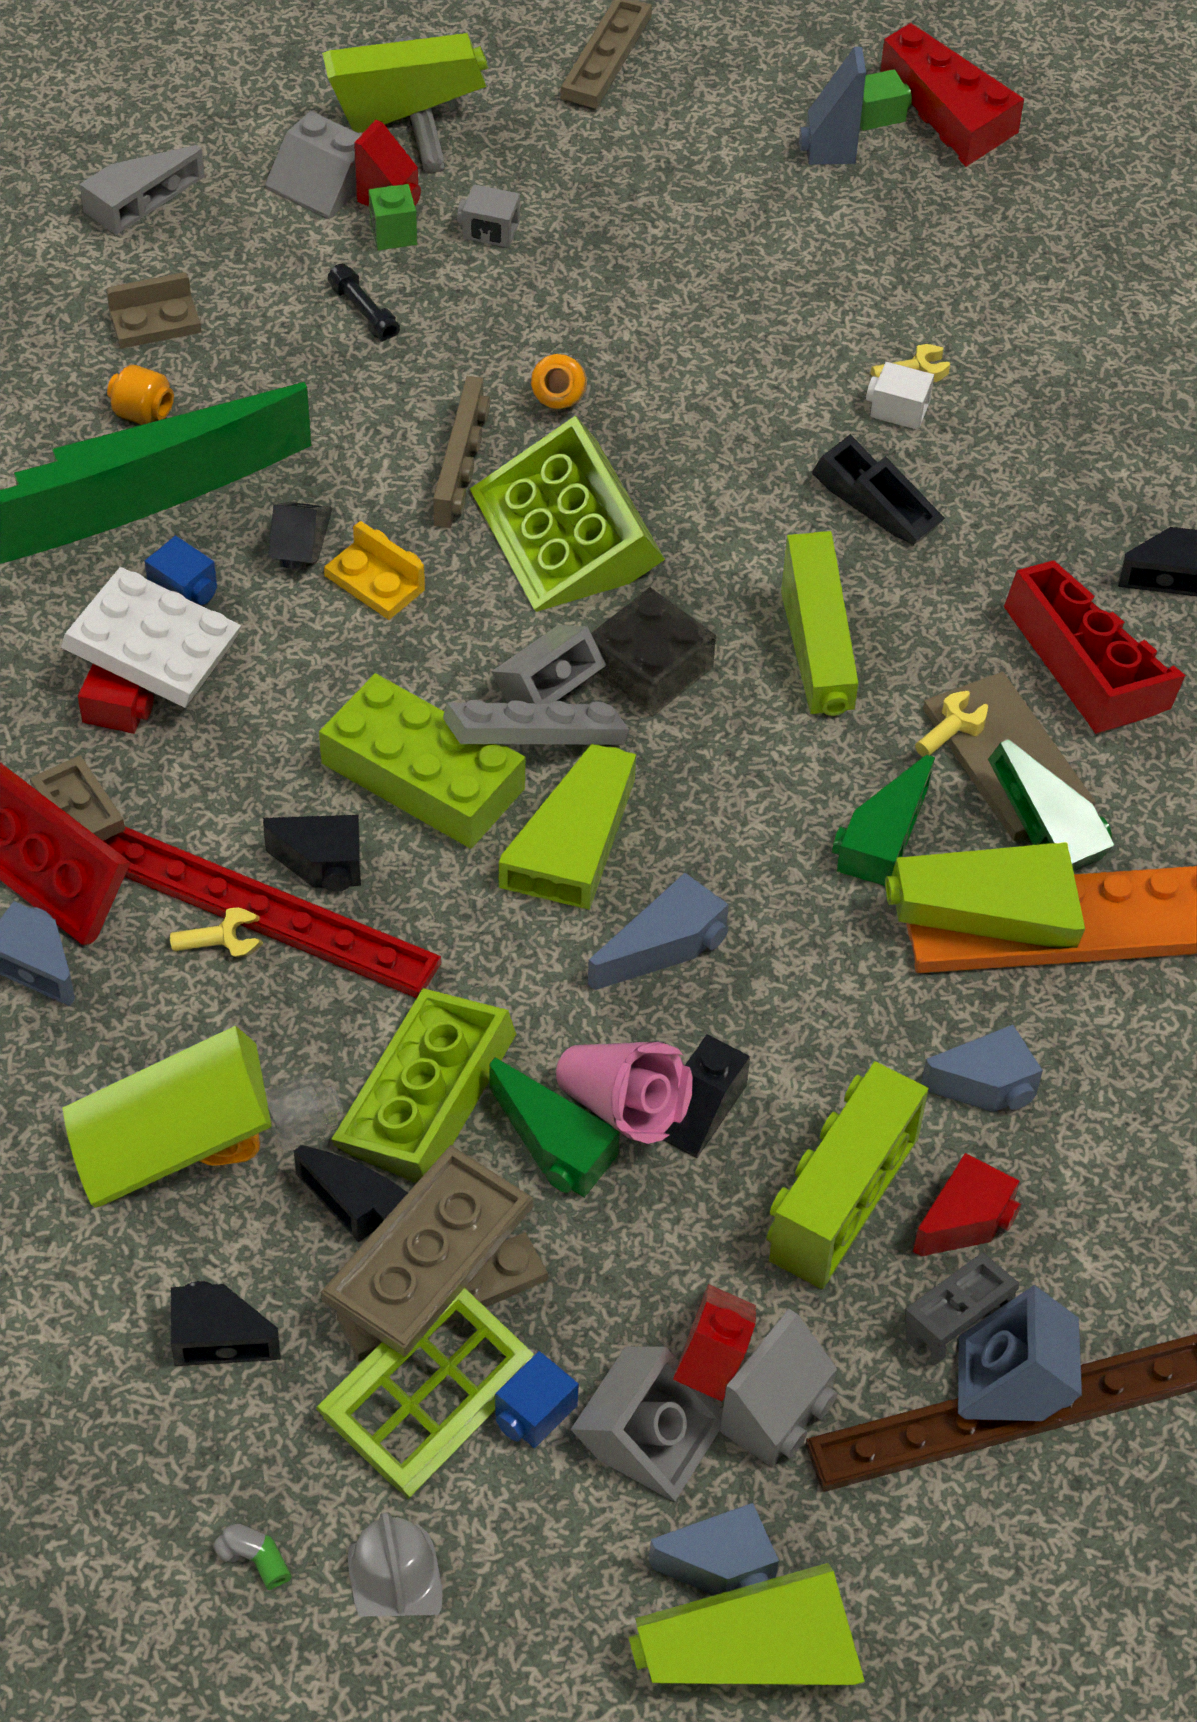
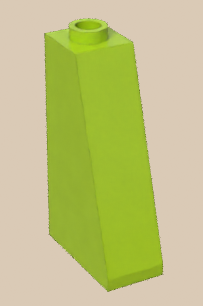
M468 33L336 49L322 53L329 82L352 130L357 133L364 132L375 119L383 122L385 125L487 87L482 72L489 69L487 60L481 46L473 47Z
M823 531L787 535L781 594L810 714L825 713L826 715L836 716L847 710H855L859 683L832 532Z
M591 744L502 853L499 860V888L590 910L635 782L636 754L616 747Z
M1067 842L898 857L892 876H886L885 879L887 902L889 905H896L898 922L1058 949L1077 948L1085 931Z
M829 1563L635 1618L639 1634L628 1637L637 1670L648 1667L652 1683L856 1685L865 1682L834 1570Z

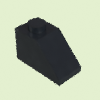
M297 502L273 504L268 557L280 559V567L306 570L307 563L317 562L320 557L332 507Z
M1169 527L1125 553L1118 587L1197 596V530Z
M359 815L263 818L266 852L313 888H325L334 892L343 891L353 886H361Z
M706 1034L685 1064V1066L690 1067L693 1076L692 1097L687 1113L681 1123L673 1122L664 1132L669 1134V1136L663 1141L698 1158L747 1087L750 1056Z
M195 1281L185 1286L171 1287V1349L175 1366L281 1360L278 1328L225 1284Z

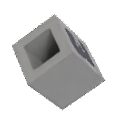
M474 184L467 200L462 199L458 208L457 222L462 224L463 239L509 248L520 223V193Z

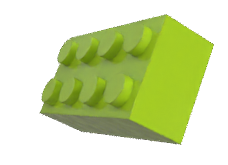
M374 673L319 731L321 764L472 849L525 790L526 757L504 744H460L444 721L443 716L445 712Z
M876 1061L873 1062L864 1077L858 1074L854 1077L844 1097L845 1107L840 1114L833 1111L829 1115L820 1133L822 1142L816 1151L808 1149L804 1153L795 1171L797 1180L790 1190L783 1187L771 1206L770 1215L775 1217L766 1236V1241L771 1243L769 1262L822 1290L824 1289L918 1141L929 1090L928 1087Z

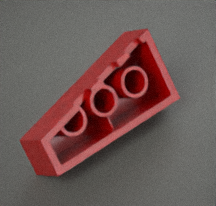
M912 23L907 24L884 39L880 72L896 70L903 84L909 86L912 95V105L918 110L920 118L926 124L929 123L939 133L940 140L947 147L951 146L959 155L958 159L965 167L1019 133L1024 104L1023 97Z
M1053 560L1019 569L1014 576L1004 608L1095 734L1147 719L1172 708L1186 676L1174 665L1167 668L1155 657L1158 651L1145 639L1137 642L1123 629L1125 622L1113 611L1109 613L1093 603L1095 596L1056 561Z

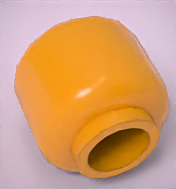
M552 354L544 357L536 364L531 376V387L533 394L540 403L552 409L563 410L573 407L582 399L587 388V377L584 368L577 360L565 354Z
M131 364L123 368L119 374H114L107 387V395L111 398V408L115 415L140 425L165 419L173 405L174 392L170 388L166 376L139 365Z

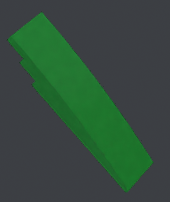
M305 382L52 449L54 462L14 472L16 486L0 490V564L60 547L153 515L237 481L312 446L308 389Z

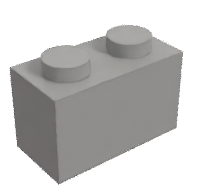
M557 625L491 672L507 703L518 700L526 703L549 704L552 701L559 700L604 668L606 664L588 626Z

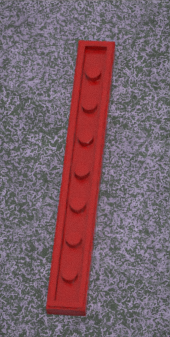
M126 826L125 831L103 840L131 862L125 874L126 878L224 919L226 917V910L229 908L239 907L258 915L260 920L249 924L243 923L240 924L241 926L417 998L421 990L427 988L442 963L440 955Z

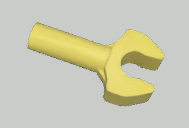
M931 344L918 345L913 359L893 362L897 365L934 374L933 382L942 380L949 374L950 362L929 363L941 360L943 355V347ZM885 364L872 366V377L879 378Z
M962 691L950 694L943 702L942 714L946 718L915 744L916 751L922 757L925 755L930 756L958 731L978 736L985 727L988 705L983 704L973 713H964L962 711L968 706L970 692Z
M239 907L229 908L226 910L224 921L219 926L171 932V948L173 951L224 945L230 949V953L234 957L248 956L261 947L263 941L256 938L239 940L236 936V929L240 924L257 922L260 920V917Z

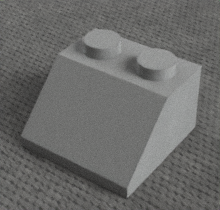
M310 110L286 132L265 183V188L330 219L357 194L354 142L361 134Z
M791 1309L786 1311L726 1386L720 1432L772 1468L783 1454L788 1458H792L807 1436V1431L803 1429L813 1415L822 1419L828 1413L838 1395V1392L833 1390L837 1373L836 1366L800 1316Z
M625 1347L572 1426L571 1431L599 1461L667 1499L676 1501L720 1431L723 1411L710 1396L673 1380L679 1361L667 1347Z

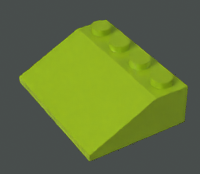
M576 415L470 488L536 612L628 585L665 560L598 441Z

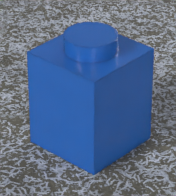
M176 535L144 560L147 580L170 591L180 593L186 599L196 604L204 605L208 603L217 589L215 562Z
M538 1351L495 1393V1416H497L496 1422L499 1428L513 1441L518 1442L523 1438L535 1449L578 1406L579 1383Z

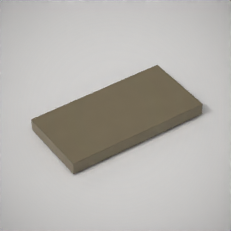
M1004 672L924 700L923 710L935 727L946 718L942 714L944 699L950 694L962 691L970 692L968 706L962 711L964 713L970 714L983 704L988 705L985 727L978 736L958 731L946 741V744L1013 841L1026 837L1028 834L988 761V758L1000 742L1008 739L1095 807L1096 801Z
M450 1145L321 1291L322 1302L406 1357L533 1208V1197Z

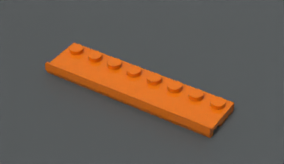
M1197 866L1074 874L1085 925V931L1077 948L1058 949L906 923L909 940L913 949L915 971L917 973L1197 954Z

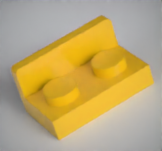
M359 521L353 526L354 543L324 566V576L390 620L425 591L424 564L417 555L400 548L380 530H374L362 521Z

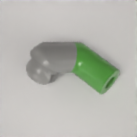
M234 1524L225 1527L223 1534L215 1540V1551L223 1561L233 1563L240 1556L253 1561L267 1590H272L291 1580V1573L275 1541L269 1535L242 1524Z

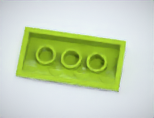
M423 988L331 1139L333 1145L355 1158L417 1183L447 1148L453 1145L489 1083L490 1062L495 1057L502 1061L517 1035L509 1010Z
M236 1025L62 1107L74 1162L90 1204L95 1208L112 1202L272 1127L257 1045Z

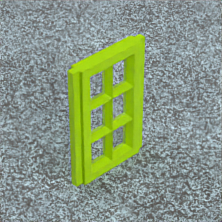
M464 1288L406 1357L382 1342L316 1407V1410L376 1471L410 1499L495 1412V1393L534 1354ZM458 1310L478 1330L448 1359L428 1338ZM486 1337L506 1358L476 1386L456 1366ZM421 1347L440 1368L409 1397L390 1376ZM449 1375L469 1396L438 1425L418 1404ZM382 1385L402 1406L371 1435L351 1415ZM410 1413L431 1434L401 1464L380 1443Z

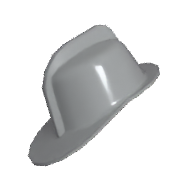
M389 1512L381 1513L379 1520L374 1521L364 1529L357 1542L350 1544L348 1548V1568L355 1608L359 1617L439 1615L442 1608V1584L435 1547L429 1533L419 1524L414 1525L405 1519L392 1517Z

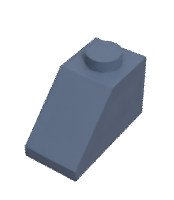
M13 901L0 918V975L70 1006L75 1000L55 919L40 908H29Z
M1011 1025L927 1058L921 1084L929 1088L928 1092L991 1112L1007 1106L1012 1110H1016L1026 1106L1035 1098L1043 1070L1014 1025Z
M753 1503L658 1536L650 1541L649 1562L653 1570L712 1595L773 1579L777 1575L779 1560Z

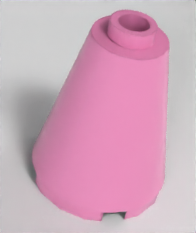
M663 1042L574 1045L561 1055L556 1068V1079L561 1090L627 1138L646 1144L662 1141L669 1136V1134L664 1132L673 1122L681 1123L687 1113L692 1097L693 1076L690 1067L683 1065L679 1056L683 1054L678 1048Z

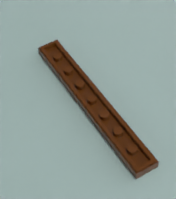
M1197 1334L1082 1364V1396L1077 1398L1070 1406L1060 1409L1043 1421L965 1419L958 1414V1398L807 1438L805 1445L823 1492L1193 1392L1197 1390Z

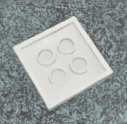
M119 567L67 630L61 648L186 708L233 644L241 625L227 619L219 612L211 611L186 599L180 593L170 591L145 579L136 572Z

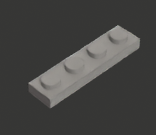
M469 700L467 703L447 702L443 716L444 721L460 744L624 745L629 732V728L611 704L598 701L591 702L590 704H567L562 701H552L549 704H535L513 700L509 703H485L480 700Z

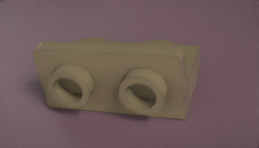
M186 272L111 286L106 289L109 315L120 349L202 333L201 323L191 297L189 277Z
M81 755L30 778L33 788L102 841L125 831L123 817Z

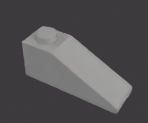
M193 145L108 165L80 183L83 212L117 235L205 177L202 148L198 145Z

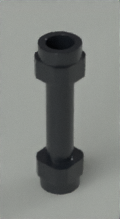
M346 264L334 266L328 274V282L332 285V289L338 296L345 294L367 318L368 330L374 337H378L383 342L398 335L400 325L396 321V317L387 308L380 309L359 286V276Z

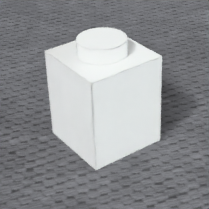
M885 362L879 378L873 376L867 390L866 401L872 402L870 417L919 430L930 404L934 374Z

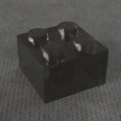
M651 587L642 592L591 633L606 664L595 675L651 717L655 716L714 668L716 634Z

